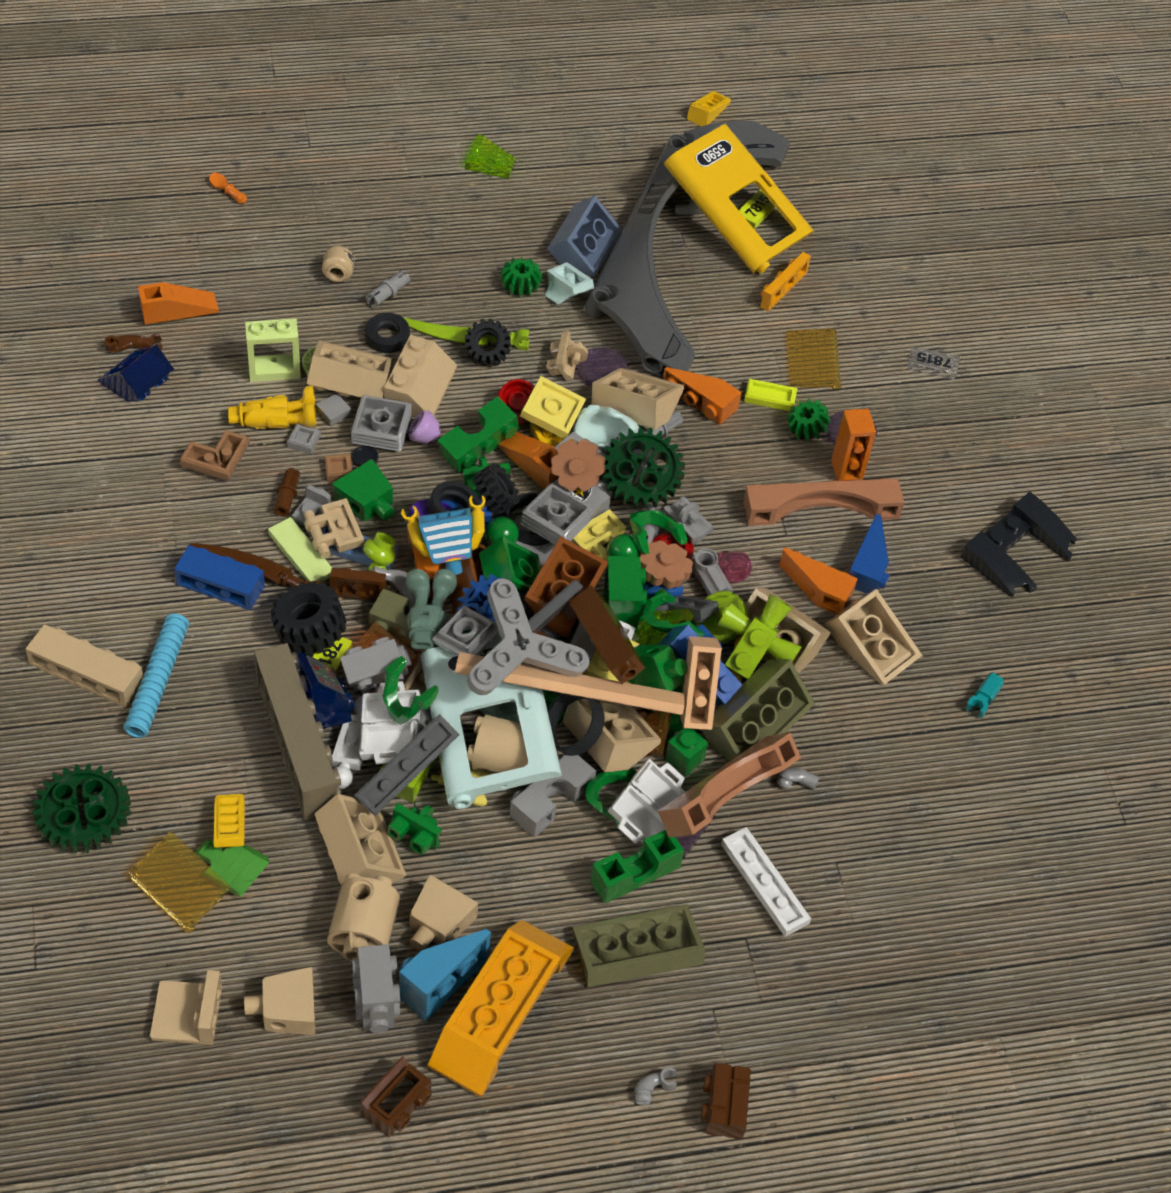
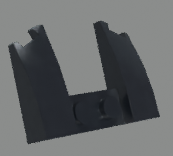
M1028 492L1014 504L1012 511L985 533L981 531L965 544L960 558L1007 595L1014 597L1015 587L1025 586L1027 591L1031 593L1036 590L1037 585L1006 553L1007 550L1026 534L1030 533L1065 561L1069 562L1073 554L1068 550L1069 544H1075L1076 537L1044 502L1032 492Z

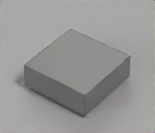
M337 393L316 404V410L330 426L352 415V409Z
M296 424L287 441V448L312 454L321 437V430Z

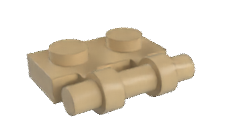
M347 498L321 505V515L315 516L312 510H308L303 514L306 520L304 524L307 532L312 534V544L315 550L319 552L321 558H327L331 555L329 546L336 545L339 553L364 546L363 535ZM328 526L330 533L323 535L321 528Z

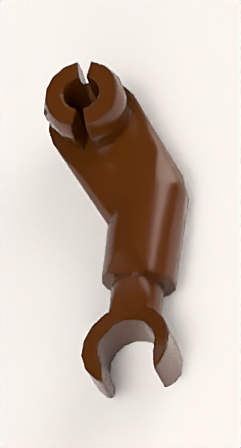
M158 333L151 335L149 338L129 334L120 337L110 335L104 341L106 349L113 354L130 348L144 349L145 347H150L152 352L159 353L163 348L160 343L162 338Z

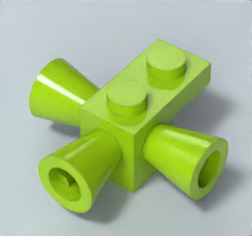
M769 594L761 618L755 616L753 621H751L731 603L717 626L741 634L743 637L725 665L749 679L766 651L775 659H791L793 662L802 646L776 637L779 629L775 628L793 607L780 598Z

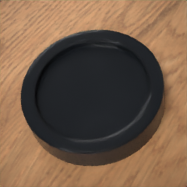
M360 446L352 454L353 463L359 467L372 459L377 464L378 452L371 446Z

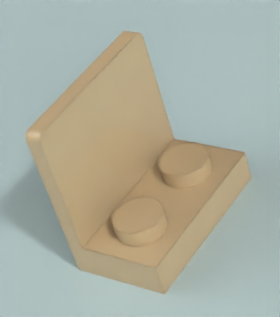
M207 970L206 981H201L200 983L160 981L150 1032L151 1040L213 1045L222 993L220 971Z

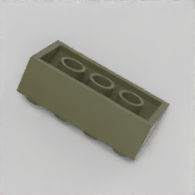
M768 659L742 684L725 705L719 706L714 711L712 730H701L712 749L730 762L766 736L786 733L815 703L791 659Z

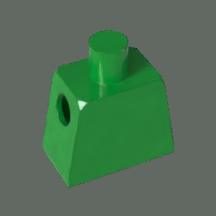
M372 459L332 483L333 500L338 501L347 498L353 514L362 521H367L375 515L387 521L395 513V509L391 506L393 503V487Z
M637 645L634 647L645 669L629 680L631 684L672 691L684 683L683 675L687 672V664L683 659H676L673 649L669 645Z

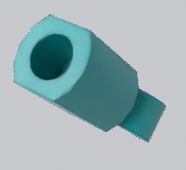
M993 672L989 673L976 691L975 696L968 700L965 710L969 711L972 706H977L981 709L978 717L983 718L988 710V705L992 703L1003 687V678Z

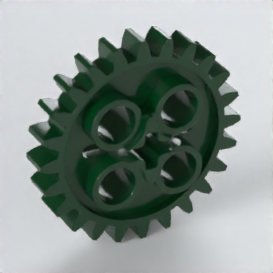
M639 427L636 434H634L631 428L628 429L627 436L620 432L618 441L612 438L610 441L611 447L606 446L604 450L605 472L603 474L605 475L602 482L609 483L607 491L616 490L614 499L623 496V505H626L629 500L633 501V508H636L639 502L642 503L644 509H647L648 502H651L656 508L658 506V499L663 503H667V494L671 497L675 496V488H681L682 482L680 480H683L685 475L682 471L685 468V463L680 462L683 458V453H676L679 445L674 444L670 446L671 437L669 436L663 440L662 431H659L657 435H653L651 427L647 433H643L642 427ZM639 449L643 453L637 455L632 453L631 450ZM649 450H654L648 459L647 467L643 469L637 485L632 486L631 484L637 477L638 469L642 468ZM663 460L666 465L659 466L654 461ZM628 470L631 472V475L624 476L619 471ZM651 481L655 486L647 487L643 482Z
M75 764L74 772L70 773L65 767L63 768V776L60 777L55 773L52 774L53 783L43 782L45 791L37 790L38 800L33 801L35 811L32 814L37 831L41 832L43 840L49 838L52 847L60 842L61 851L64 852L68 846H72L74 854L78 852L79 847L83 846L86 853H89L90 845L93 844L100 850L101 841L105 840L111 844V834L120 836V826L128 825L126 817L131 816V800L127 786H123L121 777L114 779L112 770L104 774L102 766L92 771L90 764H87L85 770H80L78 764ZM78 787H82L87 821V829L85 830L82 829ZM93 792H100L99 794L91 795ZM70 796L69 799L61 800L63 797ZM96 817H103L100 820H93ZM73 821L70 825H63L66 822Z

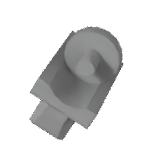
M683 496L676 503L665 506L663 513L678 524H683L687 539L694 546L701 542L704 536L713 532V526L699 512L700 506L696 502L690 503Z

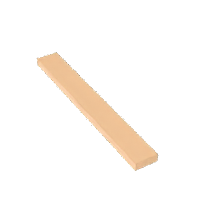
M459 652L455 673L469 675L473 667L484 656ZM521 664L503 681L505 683L679 715L683 714L685 706L684 693L630 683L621 684L619 681L587 675L571 677L528 664Z

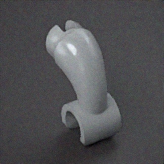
M668 1067L663 1069L661 1073H652L639 1080L634 1089L635 1102L639 1105H648L651 1102L653 1089L657 1085H660L665 1091H673L677 1083L674 1081L667 1082L664 1078L675 1077L676 1070Z

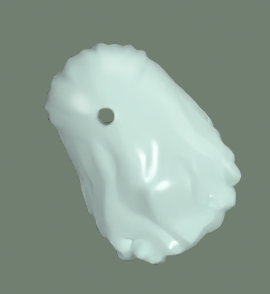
M589 405L587 408L582 409L581 413L577 416L573 431L582 438L597 444L598 449L604 452L606 446L611 447V439L617 440L616 437H618L620 432L627 436L628 429L631 428L634 434L638 433L639 426L630 417L611 407Z

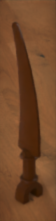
M189 544L197 548H204L211 553L223 557L228 556L246 565H254L264 570V577L276 585L282 582L284 586L296 587L299 586V583L305 582V584H309L310 582L309 580L304 581L293 576L292 569L248 552L208 544Z

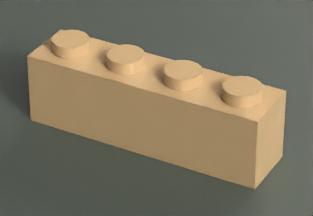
M44 624L26 647L29 665L125 708L135 697L140 682L143 679L142 667L135 661L122 659L112 651L97 648L85 639H77L68 635L60 628H52Z

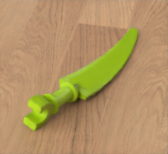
M403 317L408 322L409 327L437 338L466 343L465 335H468L467 330L469 327L439 325ZM521 329L516 333H509L511 346L515 345L518 349L529 350V330ZM485 335L479 340L478 345L487 346L488 342L493 344V342H498V340L492 335Z

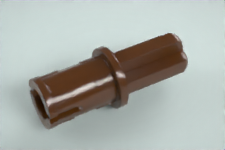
M292 467L285 471L282 483L277 487L278 496L273 512L281 517L289 515L292 501L298 494L296 488L300 472Z

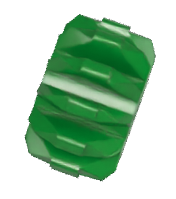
M512 257V260L505 262L503 266L501 280L504 290H509L511 295L517 293L520 297L522 294L530 296L532 291H538L542 281V274L539 264L533 263L532 259L524 260L521 257L520 260Z
M808 398L805 403L798 400V407L791 406V413L787 415L788 427L790 432L795 434L799 440L805 437L809 442L811 437L815 436L819 439V433H827V426L831 422L828 415L829 411L825 405L822 406L819 399L812 402Z

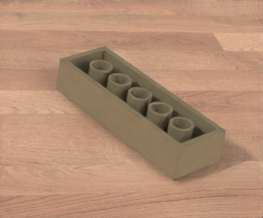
M288 643L254 652L257 684L304 822L316 819L314 814L334 796L341 794L339 788L341 779L338 769H332L330 762L333 761L330 747L328 744L324 745L323 743L324 731L320 721H315L316 709L313 699L307 698L306 692H308L306 679L304 675L299 676L298 669H300L297 654H291Z

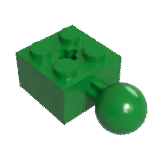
M506 517L494 518L485 528V540L489 546L479 553L481 570L484 577L488 579L490 574H493L497 578L507 579L516 586L518 593H528L542 569L539 556L516 544L519 531L517 525L511 519Z
M620 534L613 537L607 545V561L609 563L606 567L604 581V600L615 612L619 621L635 627L634 633H637L639 622H644L643 611L647 603V590H643V584L646 581V568H641L639 557L641 551L637 548L632 536Z

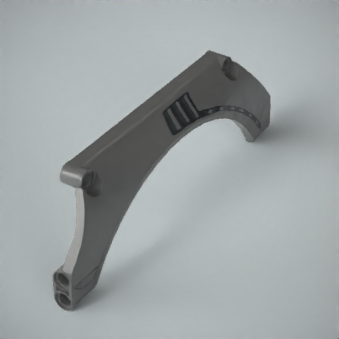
M755 121L719 122L686 131L682 136L674 134L669 138L594 289L585 303V312L590 317L601 318L604 314L611 317L623 329L642 358L641 363L644 369L663 379L666 367L689 371L695 357L692 346L680 331L667 309L655 274L653 238L656 223L665 203L681 188V185L667 170L664 163L676 151L721 125L727 124L760 165L781 167L790 147L788 139Z

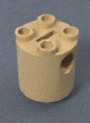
M488 714L484 717H477L474 727V733H477L475 745L470 744L467 753L472 770L496 774L525 767L528 764L520 722L501 719Z
M353 873L345 876L339 891L327 942L333 950L340 953L346 960L352 962V959H358V947L389 944L400 901V894L392 887L391 879L385 876H377L373 879L361 877Z

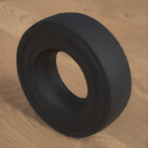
M380 313L373 316L367 322L365 336L367 343L374 350L383 353H393L404 348L410 336V327L408 322L398 314ZM383 328H392L397 331V334L394 337L386 338L380 336L378 332Z

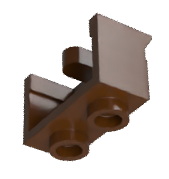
M402 1056L360 1101V1113L390 1138L396 1130L400 1132L406 1127L411 1119L410 1114L417 1107L422 1108L432 1096L431 1080ZM403 1078H408L415 1086L388 1115L378 1106L391 1094Z

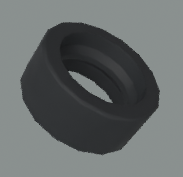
M447 481L438 484L432 491L427 503V514L447 512L448 510L440 503V500L444 499L456 501L464 508H469L470 496H472V503L478 506L481 502L478 495L470 487L463 483Z

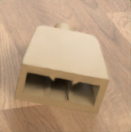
M430 875L410 913V928L416 932L410 939V944L418 951H422L431 942L439 945L456 939L477 918L478 902Z
M312 967L265 977L262 979L263 995L244 996L245 1015L263 1014L266 1031L315 1035Z

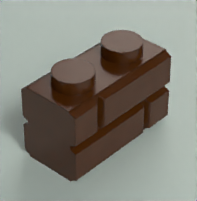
M715 1063L713 1064L711 1074H705L703 1092L709 1093L708 1103L702 1104L700 1121L706 1123L705 1133L708 1135L726 1136L735 1139L744 1137L747 1125L751 1075L749 1067H732L728 1064Z

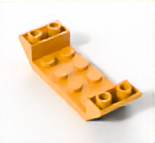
M520 920L511 926L444 1026L427 1068L482 1098L498 1072L499 1060L554 972L560 973L574 951V947L524 920Z

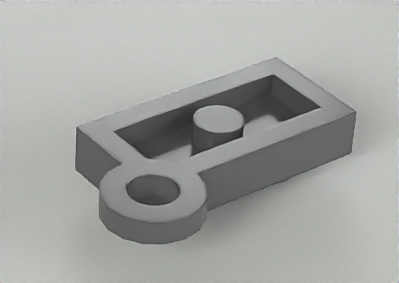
M681 595L674 596L675 602H665L655 609L656 612L668 610L669 615H672L673 618H691L693 622L707 621L709 616L719 612L718 602Z

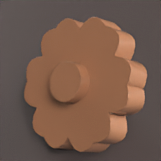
M571 438L558 446V454L551 459V463L553 465L552 473L559 476L558 483L560 486L566 487L569 491H574L577 487L582 491H587L598 484V476L605 472V457L597 454V444L586 438L582 439L579 443Z
M664 541L650 542L648 544L649 554L640 552L641 568H646V580L654 586L663 584L666 588L672 589L674 587H681L683 581L690 578L693 562L686 558L687 551L680 548L677 544L667 545Z

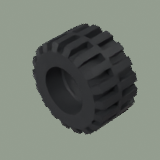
M310 581L309 584H305V582L299 583V586H291L287 592H282L279 595L280 599L274 601V608L271 609V620L281 643H288L291 653L294 651L297 655H303L304 653L313 655L316 651L322 653L325 648L333 647L335 645L334 642L339 641L342 638L341 633L346 630V617L334 589L327 587L325 583L317 584L316 581Z

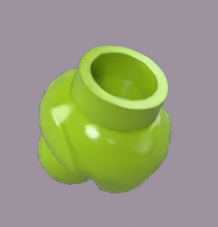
M378 532L374 538L368 539L364 543L363 551L365 555L374 561L370 563L368 572L371 571L373 566L386 569V566L392 564L395 560L394 546L396 541L390 535Z

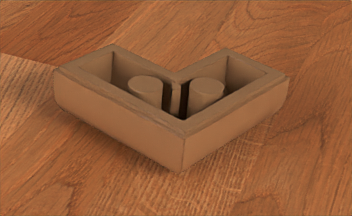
M225 430L215 448L190 441L180 458V465L190 470L229 481L249 446L250 437Z

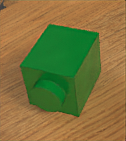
M684 728L668 741L665 760L686 777L705 760L708 742L692 728Z

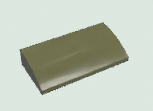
M688 904L573 926L577 953L588 988L704 964L705 947Z

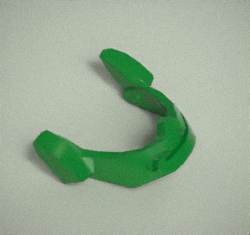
M643 510L630 513V524L634 533L632 538L637 548L643 554H649V546L646 539L648 533L643 528L645 524H654L668 530L680 545L687 543L683 524H678L661 511Z
M661 588L655 593L656 596L647 600L643 616L645 621L654 630L669 633L673 627L689 625L699 637L706 636L704 631L692 624L691 621L672 625L668 620L660 621L653 615L655 609L663 603L676 601L670 592Z
M403 656L398 657L385 668L387 677L382 695L388 714L399 725L411 720L421 708L426 710L433 703L439 691L438 687L434 685L422 695L415 696L411 707H403L399 702L397 692L399 675L407 663Z
M632 767L629 770L603 771L587 785V801L596 811L607 818L615 820L617 826L620 822L599 801V791L603 786L612 782H630L637 771Z

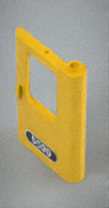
M727 124L721 125L676 151L664 163L667 170L753 274L765 272L771 266L769 261L814 232L813 228ZM751 183H755L794 229L792 234L773 246H768L729 199L730 196Z

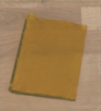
M833 328L787 330L790 386H800L801 388L831 386L832 389H839L841 387L836 330Z
M171 831L127 873V877L187 934L195 929L196 924L231 889L230 885Z

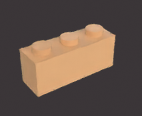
M689 636L686 656L687 672L684 675L682 692L685 694V706L683 714L680 715L684 728L712 730L722 650L717 638Z

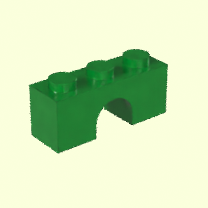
M498 396L478 410L479 422L483 427L480 432L468 434L457 425L437 440L440 454L458 473L462 472L463 469L473 466L480 457L491 453L499 443L513 437L519 429L517 415Z
M665 829L644 839L640 850L628 858L623 859L620 853L616 852L593 863L590 881L604 904L681 868L684 849L676 837L669 838Z

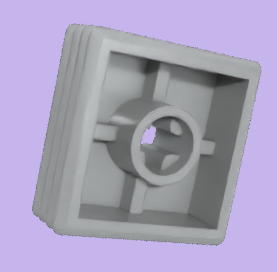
M363 395L351 429V442L362 446L383 448L389 451H401L412 416V404Z
M549 484L522 511L520 524L527 527L531 532L547 539L553 545H556L560 536L571 541L591 521L593 507L554 484Z

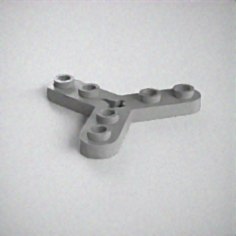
M497 579L491 584L487 597L502 641L477 663L469 673L467 683L471 691L478 695L491 693L523 662L571 677L580 676L585 672L589 665V656L582 648L531 631L519 593L511 581ZM517 639L520 643L526 644L523 650H521L520 646L514 645Z

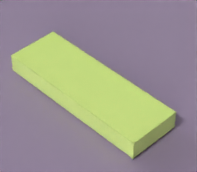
M291 517L268 528L269 536L305 580L324 582L330 578L332 567L325 558H321L312 542Z

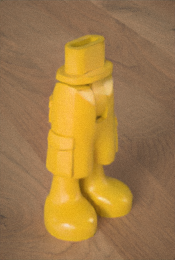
M313 385L306 386L301 399L288 402L287 396L279 395L270 396L266 399L246 401L244 406L243 402H239V406L228 407L229 424L241 423V427L248 426L255 429H264L266 427L272 429L287 428L289 424H301L309 428L317 427L314 387Z

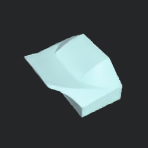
M567 262L547 270L549 283L545 296L557 305L573 296L585 294L594 289L593 279Z

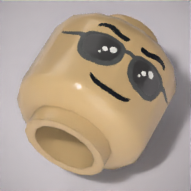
M343 246L329 248L322 262L324 276L334 282L347 281L354 270L355 257L353 253Z

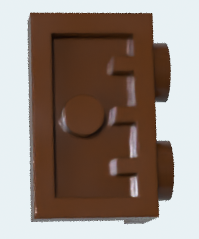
M331 568L330 587L334 589L338 597L376 601L383 589L387 590L388 582L384 573L357 571L348 568Z

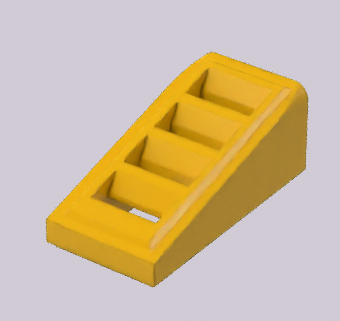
M712 91L690 104L687 119L699 126L709 125L731 103V99Z
M243 794L215 796L214 847L244 846L246 812Z

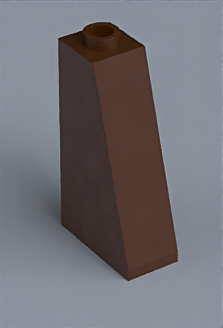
M592 585L569 601L608 669L621 684L633 679L639 672L645 669L615 612Z

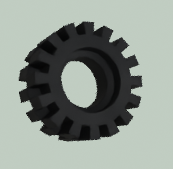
M490 318L488 322L480 319L481 323L477 324V322H474L472 324L473 328L469 327L467 330L468 335H465V346L468 355L474 363L478 362L479 366L483 367L484 364H487V367H492L491 364L493 363L498 366L500 365L499 361L502 360L504 362L507 359L506 354H510L511 341L509 333L504 325L501 326L499 321L494 323L493 319ZM485 335H492L498 340L497 346L491 351H484L478 345L479 340Z
M491 463L474 475L473 478L475 480L473 481L477 486L475 487L476 491L480 492V498L482 495L485 497V505L487 507L490 506L492 512L495 511L496 514H502L519 503L520 496L517 495L519 493L518 489L514 487L516 486L515 482L511 481L510 478L512 477L510 474L507 475L506 470L501 468L499 464Z

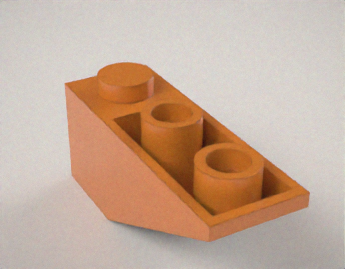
M165 282L138 286L140 306L145 325L219 313L214 292Z
M669 367L664 369L663 380L684 385L680 398L719 425L738 410L742 392L723 379Z
M519 432L498 444V447L543 490L559 478V476L552 473L553 465L551 459L558 454V451L552 445Z
M786 547L783 549L779 566L817 607L836 615L847 607L853 596L858 578L832 568L823 562L804 556L798 551H793Z

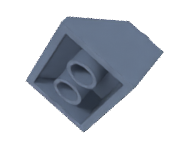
M594 195L575 203L547 249L560 265L567 262L582 273L594 277L619 238L622 229Z

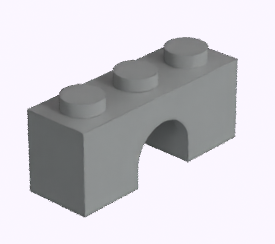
M578 755L558 756L562 776L531 783L524 791H517L511 798L510 817L534 838L555 820L556 805L548 799L549 796L563 794L575 803L586 793L588 783L595 778L596 770Z

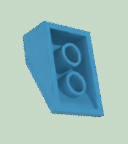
M484 929L422 950L414 958H407L399 969L400 1000L427 1022L485 965L489 959L491 932Z

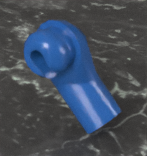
M648 582L643 585V590H647V600L656 596L655 593L661 588L670 592L673 596L682 595L683 586L668 589L663 584L654 586Z

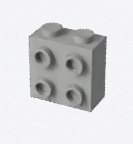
M389 637L374 641L373 646L362 649V647L349 649L346 651L345 656L340 657L349 685L356 692L361 691L362 694L378 689L377 685L385 683L387 677L385 668L398 657L403 656L407 660L403 671L399 675L398 682L403 681V676L409 674L407 666L412 665L404 645H398L395 639L389 640Z
M389 944L358 947V959H352L356 1020H363V1031L382 1033L388 1029L395 1028L394 1017L400 1016L399 984H397L396 955L390 956Z

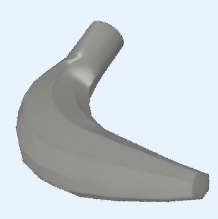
M372 567L371 571L386 574V581L393 585L402 596L408 598V610L410 611L414 607L415 596L406 586L407 573L401 570Z

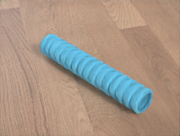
M171 613L166 616L160 630V636L157 638V643L152 651V657L149 659V664L143 674L135 700L124 723V730L133 737L143 738L149 734L152 721L157 713V707L160 705L163 692L168 684V678L171 676V671L176 663V657L179 655L184 636L187 634V629L190 625L188 619L180 614Z

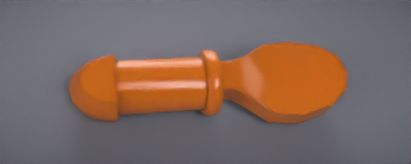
M215 172L210 174L209 180L215 189L224 190L225 194H229L239 204L246 203V195L237 190L233 184H228L227 179L222 174Z

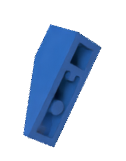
M879 514L875 515L849 572L851 576L858 578L855 589L863 593H868L874 589L879 590V588L884 589L890 574L886 573L889 561L882 517Z

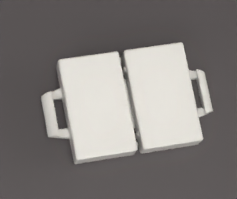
M403 681L398 682V690L400 689V691H397L399 702L403 707H411L414 697L420 696L419 690L405 691ZM380 683L377 693L363 694L359 754L362 760L375 759L376 764H387L420 730V711L411 720L402 725L396 723L388 714L382 697L385 683Z
M650 759L644 762L627 787L608 809V812L620 822L617 828L635 844L638 841L643 843L644 839L665 830L658 810L685 793L681 788L684 777L669 763L659 768ZM665 771H666L671 777H673V778L677 781V783H675V782L665 773Z

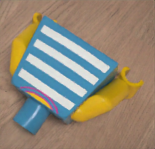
M482 495V504L478 506L472 503V496H470L469 508L423 516L419 515V511L414 505H412L414 515L411 517H407L405 510L402 509L401 515L408 522L407 528L412 544L424 557L431 558L433 564L445 563V568L452 571L455 575L462 573L461 560L471 558V551L478 548L485 532L484 512L481 511L485 506V497Z

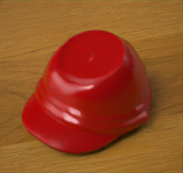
M522 379L508 381L497 393L498 397L517 415L518 424L527 421L520 417L535 388L530 382Z

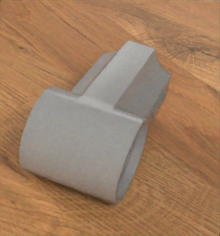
M708 548L698 550L695 553L693 562V578L702 584L708 596L718 591H730L733 593L731 585L718 565L717 553Z

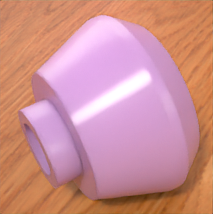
M421 411L414 418L408 429V436L411 441L428 444L437 440L441 432L439 429L440 424L431 411Z

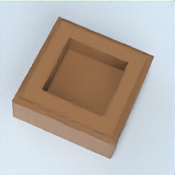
M351 454L324 456L327 482L337 481L353 471Z

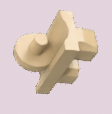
M569 330L564 331L561 334L560 340L551 342L550 350L555 359L547 360L546 367L551 376L562 374L566 381L573 380L575 366L587 359L588 349L581 342H573L570 338Z

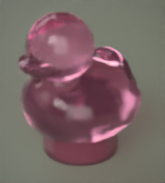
M722 551L717 554L718 565L728 581L738 583L747 579L751 574L752 562L746 553Z

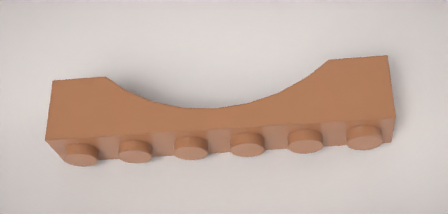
M882 478L875 480L858 479L853 481L746 485L743 504L748 526L774 525L781 518L792 512L817 506L846 508L862 513L872 519L875 518L876 514L881 515L882 519H900L904 499L898 478Z
M791 732L766 736L658 810L669 838L695 834L712 822V818L717 810L731 798L750 786L785 770L798 761L801 756Z

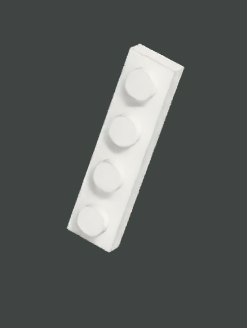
M747 827L722 839V847L785 937L810 924V916Z

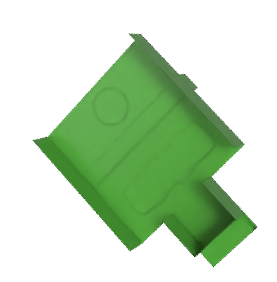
M205 840L194 853L195 856L211 864L205 873L201 871L203 877L221 886L223 891H229L240 898L269 864L267 856L246 844L238 847H226L222 852L221 847H214L213 841Z

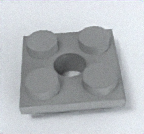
M463 606L432 638V641L456 656L459 655V652L480 655L500 633L496 622ZM472 630L470 633L462 634L463 631Z

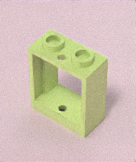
M297 319L245 322L250 382L301 379ZM292 342L293 354L254 356V345Z

